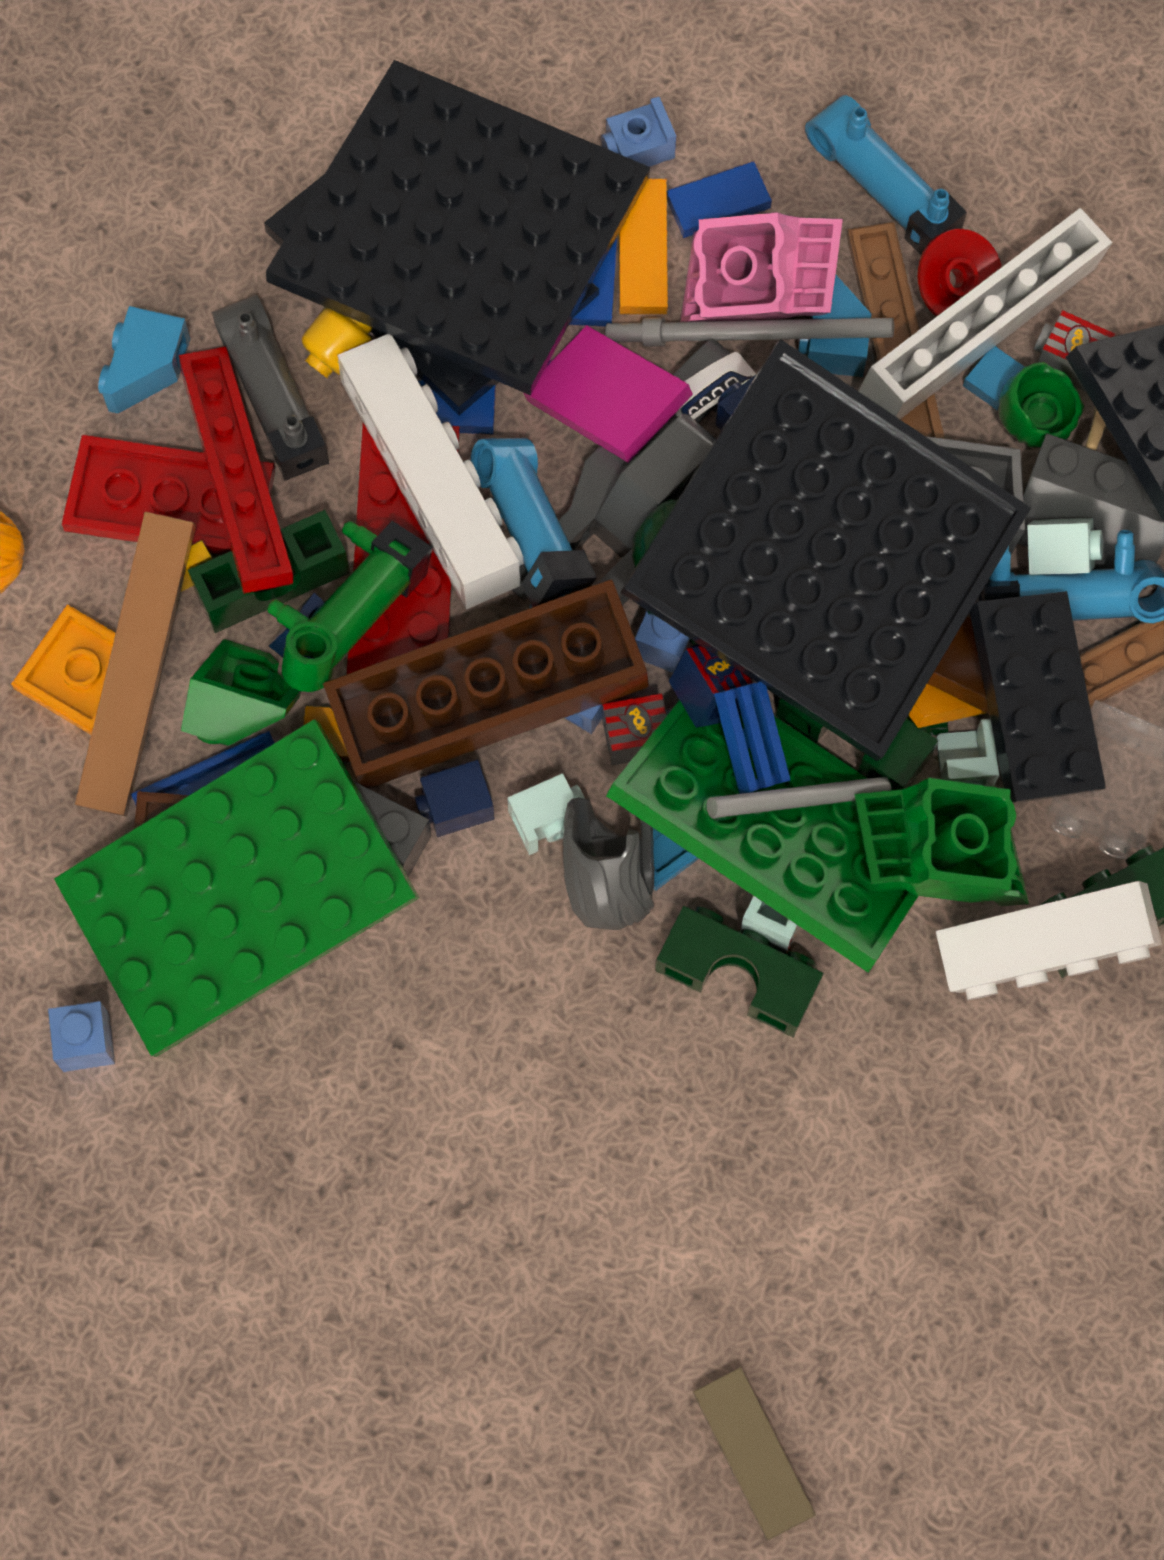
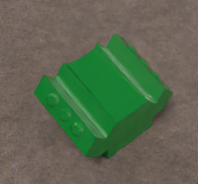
M927 778L916 785L902 790L854 794L871 883L879 890L905 889L915 896L969 903L994 901L1001 907L1029 904L1011 830L1016 821V809L1010 800V789Z

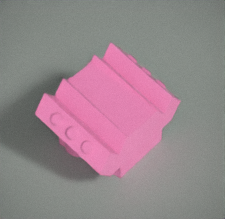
M781 213L700 219L699 230L693 233L680 322L771 320L795 316H821L831 313L843 219L799 218Z

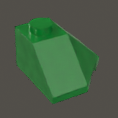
M223 639L190 678L181 731L195 735L199 740L208 744L229 746L285 718L300 698L301 691L292 688L278 673V661L270 653Z

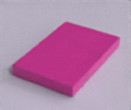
M587 325L545 368L532 394L523 393L530 404L599 446H602L627 463L693 395L689 384Z

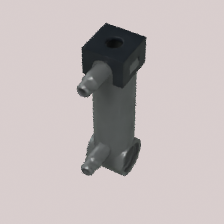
M255 294L212 311V317L224 347L226 346L228 355L231 357L268 439L272 455L284 481L329 464L326 444L313 416L310 417L276 342L259 297Z

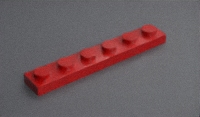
M225 346L179 355L181 374L243 593L293 584L292 568L227 348Z

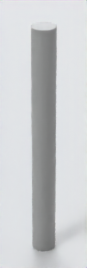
M877 777L710 797L707 801V812L711 818L855 801L854 794L891 791V784L887 777Z

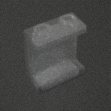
M1095 700L1090 709L1106 789L1091 793L1053 797L1042 819L1052 822L1051 827L1063 836L1078 839L1082 835L1100 843L1099 849L1107 855L1126 859L1128 856L1144 849L1148 840V832L1164 796V729Z

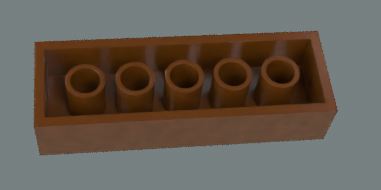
M612 579L323 683L355 776L359 784L368 789L649 687L647 669Z

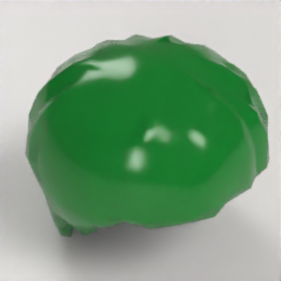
M1045 362L1031 364L1016 373L1003 386L998 399V415L1009 435L1016 438L1018 443H1026L1029 447L1041 448L1046 433L1067 440L1071 432L1078 426V420L1084 408L1079 392L1069 376L1061 370L1050 367Z

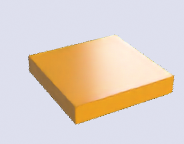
M67 604L11 683L13 689L92 735L116 633Z

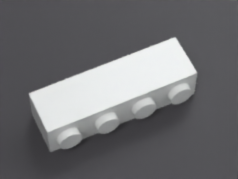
M1141 881L936 931L949 990L956 993L966 992L968 1000L998 994L996 984L1016 980L1017 988L1048 982L1047 972L1063 968L1067 969L1068 976L1099 970L1097 960L1113 956L1118 957L1119 964L1143 960L1151 957L1149 948L1162 945L1148 885Z

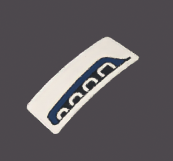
M733 352L684 381L689 384L693 395L675 414L678 417L688 414L691 418L696 419L706 410L717 404L719 397L732 384L740 382L743 385L757 374L738 352Z

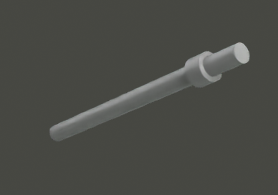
M664 317L643 318L642 323H607L605 336L615 342H643L644 347L665 346L667 341H709L711 339L724 341L893 338L894 318L666 322Z

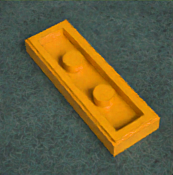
M648 179L619 232L620 314H667L666 179Z

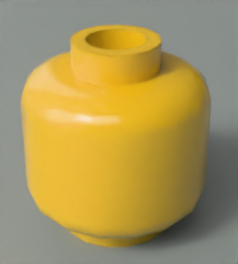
M324 308L301 338L303 347L310 353L305 362L327 379L332 372L340 376L337 355L372 341V338L368 335L372 327L331 309Z

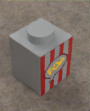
M1062 310L1055 326L1048 323L1044 325L1034 350L1041 353L1038 362H1045L1050 367L1065 372L1076 388L1085 391L1066 356L1078 345L1115 337V333Z

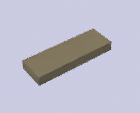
M740 1367L693 1391V1395L766 1541L816 1516L742 1368Z

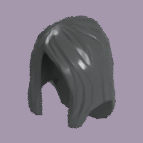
M579 797L571 799L567 803L564 819L563 867L564 882L573 912L588 928L621 930L627 925H633L634 922L638 923L655 907L652 900L655 875L653 827L641 820V833L634 829H629L627 836L605 827L594 815L590 800Z

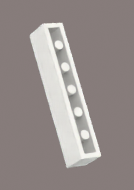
M1079 208L872 365L858 391L897 418H903L1095 270L1113 242Z
M386 334L338 354L341 382L426 538L433 547L465 609L467 610L519 587V566L524 564L521 549L514 537L511 536L506 539L499 527L502 525V519L492 498L484 500L478 489L481 486L478 473L469 459L462 461L458 454V439L450 423L445 422L442 424L435 412H438L436 399L427 384L420 386L415 377L417 375V368L409 350L406 347L400 350L393 336Z

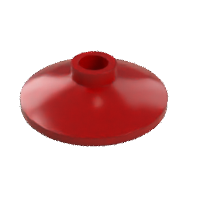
M953 229L937 235L924 249L918 265V286L925 305L937 317L1002 267L1000 258L992 244L985 237L972 230ZM950 271L955 275L956 282L954 287L950 282Z

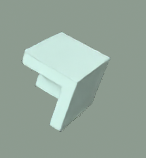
M981 719L976 731L941 733L937 736L936 739L939 740L937 752L941 780L994 787L999 777V769L990 719Z

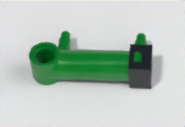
M347 521L342 528V533L350 538L352 543L369 553V556L310 619L290 605H285L277 599L272 600L267 607L268 613L274 616L277 622L290 630L286 636L281 673L285 682L301 692L321 690L324 687L323 683L330 681L333 668L401 594L407 598L426 577L433 549L432 546L394 521H391L378 536L364 526ZM304 655L314 657V659L304 657Z

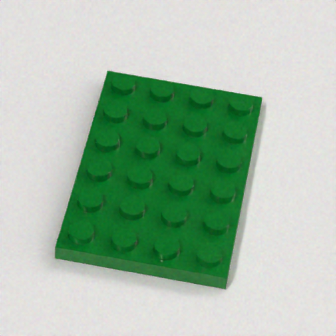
M679 700L612 783L606 796L869 973L918 896L912 895L905 889L881 891L871 883L856 801L711 818L707 812V801L710 797L740 794L721 723L696 728ZM740 715L739 718L741 721L742 729H744L745 727L742 715ZM774 716L790 781L774 784L773 786L761 788L753 792L868 778ZM749 748V749H748V752H749V756H750V760H751V764H752L754 776H755V779H756V778H758V777H757V773H756V770H755V766H754V762H753L751 750H750V748Z
M315 719L54 878L151 1057H157L420 898L323 727Z

